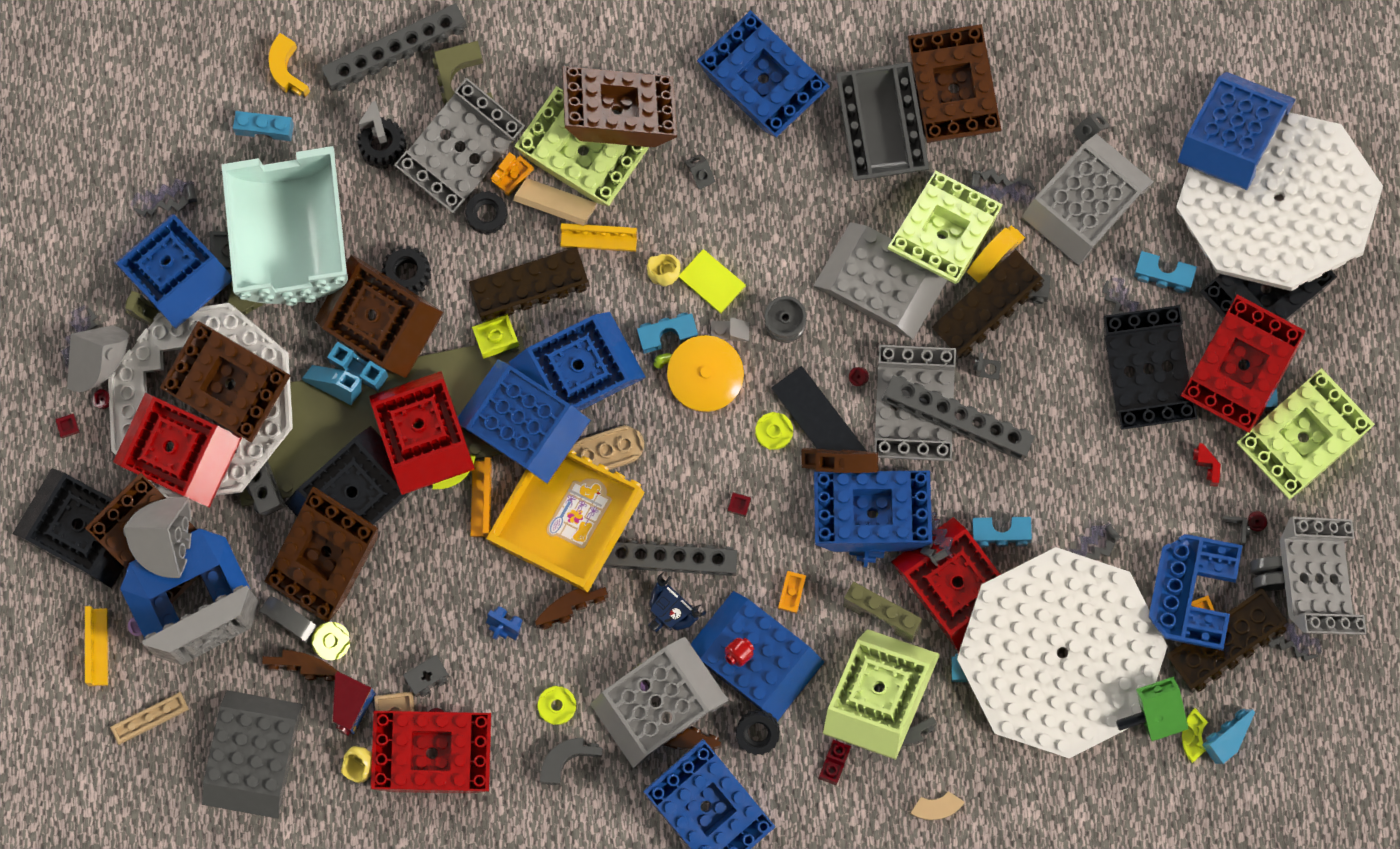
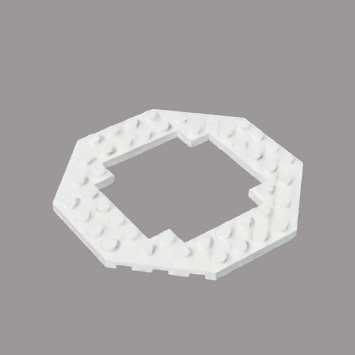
M230 303L201 307L176 329L161 313H158L154 318V322L148 329L146 328L137 339L138 342L131 350H128L116 371L108 378L111 451L115 455L117 454L145 392L147 393L146 373L163 371V352L182 349L198 321L259 355L290 374L289 353ZM290 378L253 442L251 443L242 437L237 453L234 454L215 496L242 492L292 430ZM150 481L166 498L184 497Z

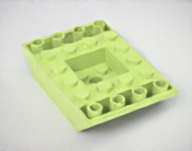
M557 86L514 146L536 166L592 201L605 206H610L649 149V147L579 141L565 128L563 90ZM585 146L589 149V152L586 155H580L578 149Z
M935 170L887 249L956 284L961 280L988 235L1003 204ZM937 235H944L946 239H940Z
M1321 368L1259 422L1250 433L1243 436L1237 442V445L1290 500L1359 441L1375 424ZM1306 433L1309 437L1308 441L1300 442L1298 434Z
M867 629L858 638L830 702L823 734L896 760L940 654ZM877 684L885 686L881 692H876L874 687Z

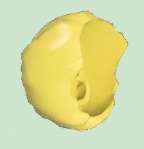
M671 254L651 256L646 265L649 279L654 284L663 287L672 285L677 281L681 269L679 260Z
M351 747L343 757L341 773L347 779L360 784L367 781L371 776L372 752L364 747Z

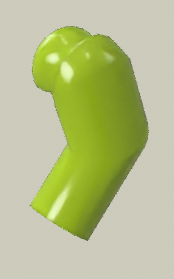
M664 353L657 355L654 359V367L662 369L664 364L669 363L672 354Z

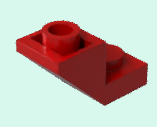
M1199 443L1197 449L1194 448L1193 460H1197L1196 466L1211 467V469L1207 470L1206 480L1210 481L1209 486L1217 487L1220 480L1221 464L1203 443Z

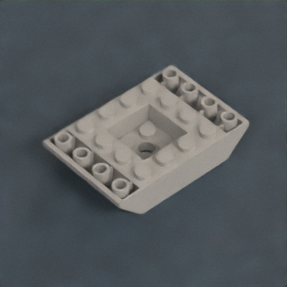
M247 585L238 586L228 596L222 595L216 598V602L213 604H205L199 607L198 612L182 616L180 618L181 621L165 625L163 630L158 633L148 634L142 643L156 658L183 665L251 629L259 601Z

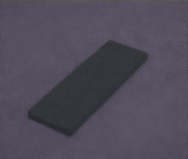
M802 366L771 387V390L816 449L836 451L845 449L867 452Z

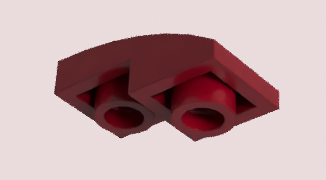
M833 739L818 779L837 786L851 749L850 745Z

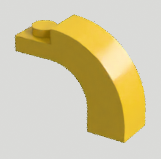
M279 33L269 51V67L276 84L285 93L291 88V91L297 96L302 94L306 97L310 92L309 87L292 76L287 70L288 61L297 49L294 41Z
M1012 225L1008 228L1005 227L979 254L967 273L980 283L1014 248L1022 243L1025 237Z

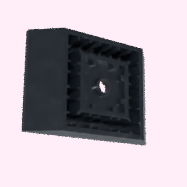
M1332 270L1323 273L1322 276L1310 282L1307 281L1292 291L1271 286L1270 293H1263L1261 291L1263 284L1220 274L1204 287L1200 293L1223 319L1238 294L1288 321L1322 293L1337 276Z
M369 426L303 483L285 504L298 516L312 487H315L375 526L412 492L401 494L382 437L372 426ZM352 486L356 487L357 495L353 498L348 497L347 489ZM324 546L326 550L331 554V549L328 546Z
M51 468L12 534L111 589L124 569L85 529L113 499L72 476ZM76 520L83 521L81 529H74L73 524Z

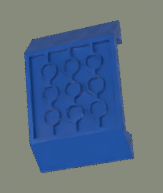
M1229 72L1223 73L1218 77L1185 138L1178 163L1248 190L1256 175V167L1283 116H1288L1296 99Z
M500 360L496 361L458 416L460 426L463 429L473 433L547 484L591 421L572 405Z

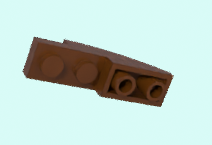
M814 448L801 449L802 468L834 473L878 472L877 452L845 449L841 451Z
M606 587L588 593L577 588L563 595L548 606L535 621L537 629H549L556 622H560V624L570 622L571 617H574L572 611L574 608H576V611L587 608V604L593 602L595 605L604 603L606 601L605 598H608Z
M283 650L282 657L263 656L262 664L264 667H267V670L278 671L279 668H286V671L298 672V669H301L300 674L305 677V680L311 681L321 677L325 681L335 682V674L338 671L317 657L292 650Z
M691 726L690 729H685L683 734H678L664 744V746L690 751L704 739L710 748L714 750L721 748L722 742L719 741L720 738L712 734H708V736L703 735L700 729Z

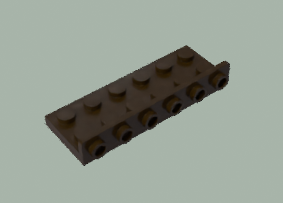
M577 247L469 281L481 321L485 320L486 322L495 320L500 315L506 316L508 314L510 316L518 309H522V311L529 310L533 307L532 305L540 303V305L551 302L550 299L556 297L558 299L566 298L569 296L568 293L571 292L582 293L587 290V287H590Z
M1015 249L938 320L932 328L950 348H956V355L959 358L962 356L965 358L973 351L972 347L978 343L979 345L987 338L986 334L991 330L994 332L1000 327L1001 320L1005 317L1008 319L1014 314V308L1019 304L1021 306L1029 300L1028 296L1033 291L1035 293L1043 287L1045 280Z
M1263 588L1227 612L1230 614L1223 650L1183 643L1166 655L1192 693L1195 691L1197 693L1201 692L1207 687L1206 684L1208 682L1218 680L1223 676L1222 673L1225 670L1234 669L1239 665L1238 661L1244 657L1248 659L1255 653L1254 650L1261 646L1263 648L1271 642V638L1276 635L1279 637L1287 631V620Z

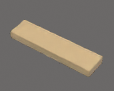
M179 692L110 728L118 745L182 714L189 710L182 693Z

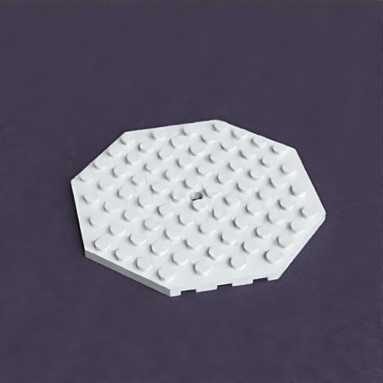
M1289 112L1288 116H1283L1256 167V175L1248 190L1189 167L1176 210L1182 216L1193 237L1198 241L1205 256L1212 263L1216 273L1292 291L1298 288L1299 285L1307 281L1310 282L1322 276L1323 273L1331 269L1334 270L1346 264L1347 261L1363 255L1383 185L1341 124ZM1282 194L1284 200L1276 201L1274 199L1276 195Z
M1054 547L981 584L957 661L994 734L1071 758L1126 730H1118L1116 721L1141 712L1136 689L1156 683L1168 646L1161 633L1149 619L1150 610L1129 571ZM1060 647L1067 649L1068 654L1065 658L1057 656V650Z

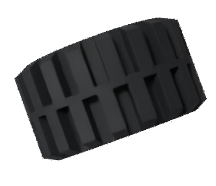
M381 117L385 135L393 139L392 144L382 151L373 149L371 143L374 136L371 127L363 130L360 129L361 133H358L357 144L365 162L368 161L370 166L374 164L379 169L380 166H383L385 169L388 168L387 165L389 164L392 167L395 166V161H398L400 156L404 154L406 140L398 123H393L392 119L389 118L386 121L384 117Z
M400 246L398 251L395 249L391 250L392 254H387V260L383 261L382 273L416 295H419L418 291L421 290L423 292L425 285L428 286L430 283L429 279H431V268L427 257H425L422 251L419 252L418 248L414 247V249H411V246H406V249ZM404 263L415 264L418 268L416 275L408 280L399 279L396 276V270Z

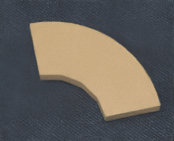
M948 791L943 797L936 800H928L921 797L910 814L924 820H939L953 815L965 802Z

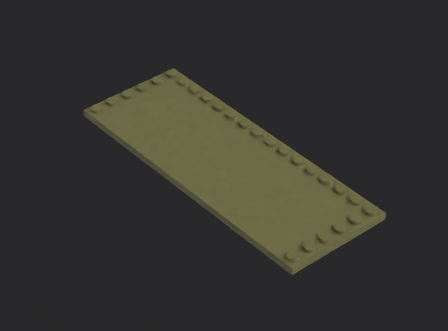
M522 336L517 337L518 347L483 359L479 345L419 356L407 378L385 369L388 378L380 390L377 392L362 383L361 393L352 405L303 380L290 382L293 428L268 459L282 498H289L334 455L369 426H372L381 436L370 403V395L442 371L458 417L496 361L500 360L509 364V361L525 350ZM421 421L416 422L414 428L419 429L424 423ZM461 427L469 453L476 456L475 460L503 454ZM260 472L255 475V481L260 478ZM245 488L239 493L242 507L250 506L254 503L253 497L249 495ZM266 489L263 490L261 493L262 498L266 497L267 495Z

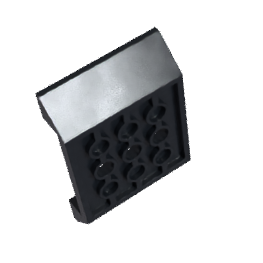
M1180 305L1103 316L1106 353L1120 429L1124 430L1197 419L1195 403L1181 396L1189 382V375L1181 330L1183 321ZM1164 361H1169L1172 364L1171 371L1166 372L1163 370L1162 363ZM1145 364L1153 366L1152 374L1144 373L1143 366ZM1128 366L1132 367L1135 371L1132 377H1127L1124 374V369Z

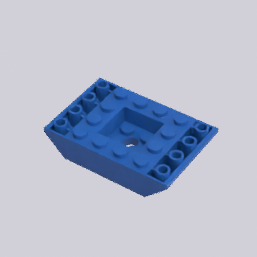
M751 10L697 60L709 79L764 132L775 138L830 88L812 68ZM764 74L768 76L769 80L766 83H760L758 77Z
M171 214L114 262L175 329L232 282V276L175 214ZM171 259L168 264L163 265L166 260Z
M610 312L592 315L526 348L509 361L510 366L560 397L578 411L646 378ZM580 361L584 367L581 370H576L573 367V363Z
M878 471L873 473L814 472L815 545L833 552H868V550L914 551L932 544L930 471ZM869 511H876L878 516L870 518L867 513Z
M704 739L643 791L649 801L689 849H751L775 828V825ZM703 801H709L710 807L707 810L702 811L700 807L701 803Z

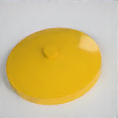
M708 335L690 338L679 345L672 354L667 368V380L674 397L685 407L698 412L716 411L731 403L738 395L744 377L743 364L737 351L726 341Z

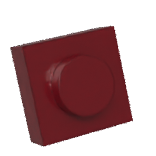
M74 413L55 419L61 438L80 433Z
M733 492L727 512L746 517L751 497Z

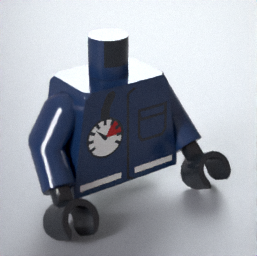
M662 572L658 576V582L651 593L649 606L651 608L650 612L655 618L648 626L655 633L663 626L669 631L673 629L678 631L691 627L699 617L706 614V610L699 613L698 608L701 605L692 607L669 585L665 586L670 582L671 576L665 581L662 578L664 574Z

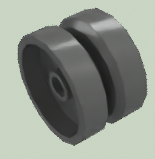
M789 296L777 297L771 301L766 308L764 316L765 328L769 336L782 343L794 342L800 338L806 327L807 315L804 306L799 300Z
M1281 556L1264 557L1250 562L1251 573L1258 575L1252 579L1254 591H1259L1262 588L1264 591L1285 589Z

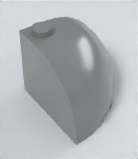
M114 325L72 333L70 336L67 389L75 392H84L105 382L120 365L127 349L129 334Z
M189 497L167 498L148 504L133 514L124 526V536L127 538L132 555L145 569L156 575L167 578H180L185 569L187 559H184L186 549H190L192 533H188L189 521H192Z

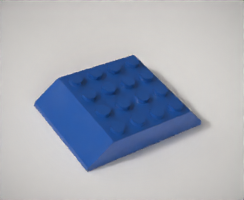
M735 591L729 595L691 643V646L707 669L758 709L771 713L777 719V722L824 664V661L811 647L748 598ZM736 638H746L754 647L753 657L741 667L732 666L725 659V647Z

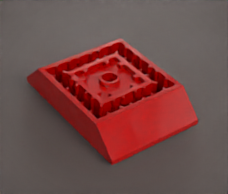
M1237 294L1181 396L1250 433L1297 352L1306 331ZM1241 360H1248L1250 362V367L1247 370L1239 368Z
M442 371L369 396L382 440L402 495L475 470ZM421 421L424 423L421 428H414L416 422Z
M145 392L113 462L133 473H142L148 480L210 508L242 437ZM173 442L174 448L168 452L166 449L167 444Z
M953 517L932 532L934 543L930 549H936V553L946 549L949 554L937 562L938 566H935L929 557L921 554L922 548L914 551H905L892 560L891 563L959 653L981 584L1001 574L968 530ZM957 577L961 578L963 585L955 587L952 584V580Z
M374 711L371 789L404 793L489 792L491 713ZM431 748L438 751V755L434 759H430L426 755L427 751Z

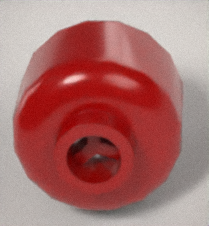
M736 638L725 647V659L730 665L741 667L753 657L754 647L748 639Z

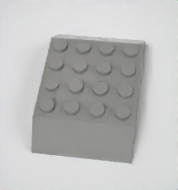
M850 222L813 286L914 340L947 279L888 250L887 248L893 239L869 226Z

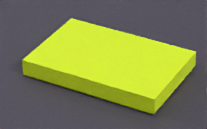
M704 249L678 277L720 314L746 287V284Z

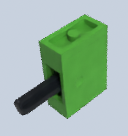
M1174 677L1136 689L1141 712L1116 721L1117 728L1120 731L1144 723L1151 741L1189 729L1180 689Z

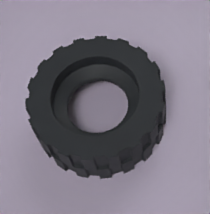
M482 191L479 194H475L466 205L465 214L468 224L474 231H478L480 234L489 235L490 233H496V231L502 229L508 218V211L503 198L499 197L496 193H491V191ZM485 204L492 205L496 210L495 218L489 222L481 221L477 215L478 209Z
M755 709V711H748L738 722L736 729L738 744L749 754L764 755L767 752L769 753L772 748H775L779 740L780 727L777 719L765 710ZM756 723L764 725L768 731L767 737L762 741L752 740L748 734L751 725Z

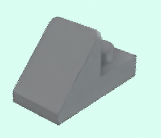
M374 101L360 120L359 127L361 130L371 127L374 138H378L379 143L387 142L377 103Z
M730 318V321H711V336L718 337L724 341H749V322L736 318Z

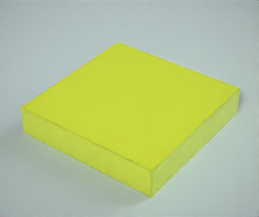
M508 314L472 327L483 359L519 346Z

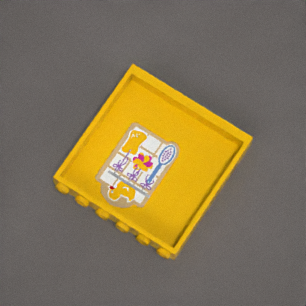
M570 450L548 484L533 475L529 470H525L486 539L490 544L588 593L645 492L637 481L632 479L628 481L624 479L625 476L616 471L613 474L608 471L609 469L602 464L597 466L592 463L591 459L585 456L580 458L576 456V452Z

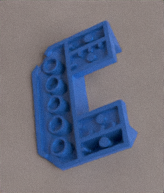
M200 528L190 532L192 533L190 549H186L184 559H187V563L180 578H167L156 575L145 569L137 560L128 564L120 590L144 639L150 633L162 631L165 625L169 623L175 624L180 621L166 593L167 590L200 575L213 603L216 602V598L233 593V590L238 586L247 585L249 587L226 537Z
M1184 534L1175 542L1162 547L1149 619L1164 639L1218 650L1224 649L1230 614L1191 606L1197 575L1236 583L1243 545Z

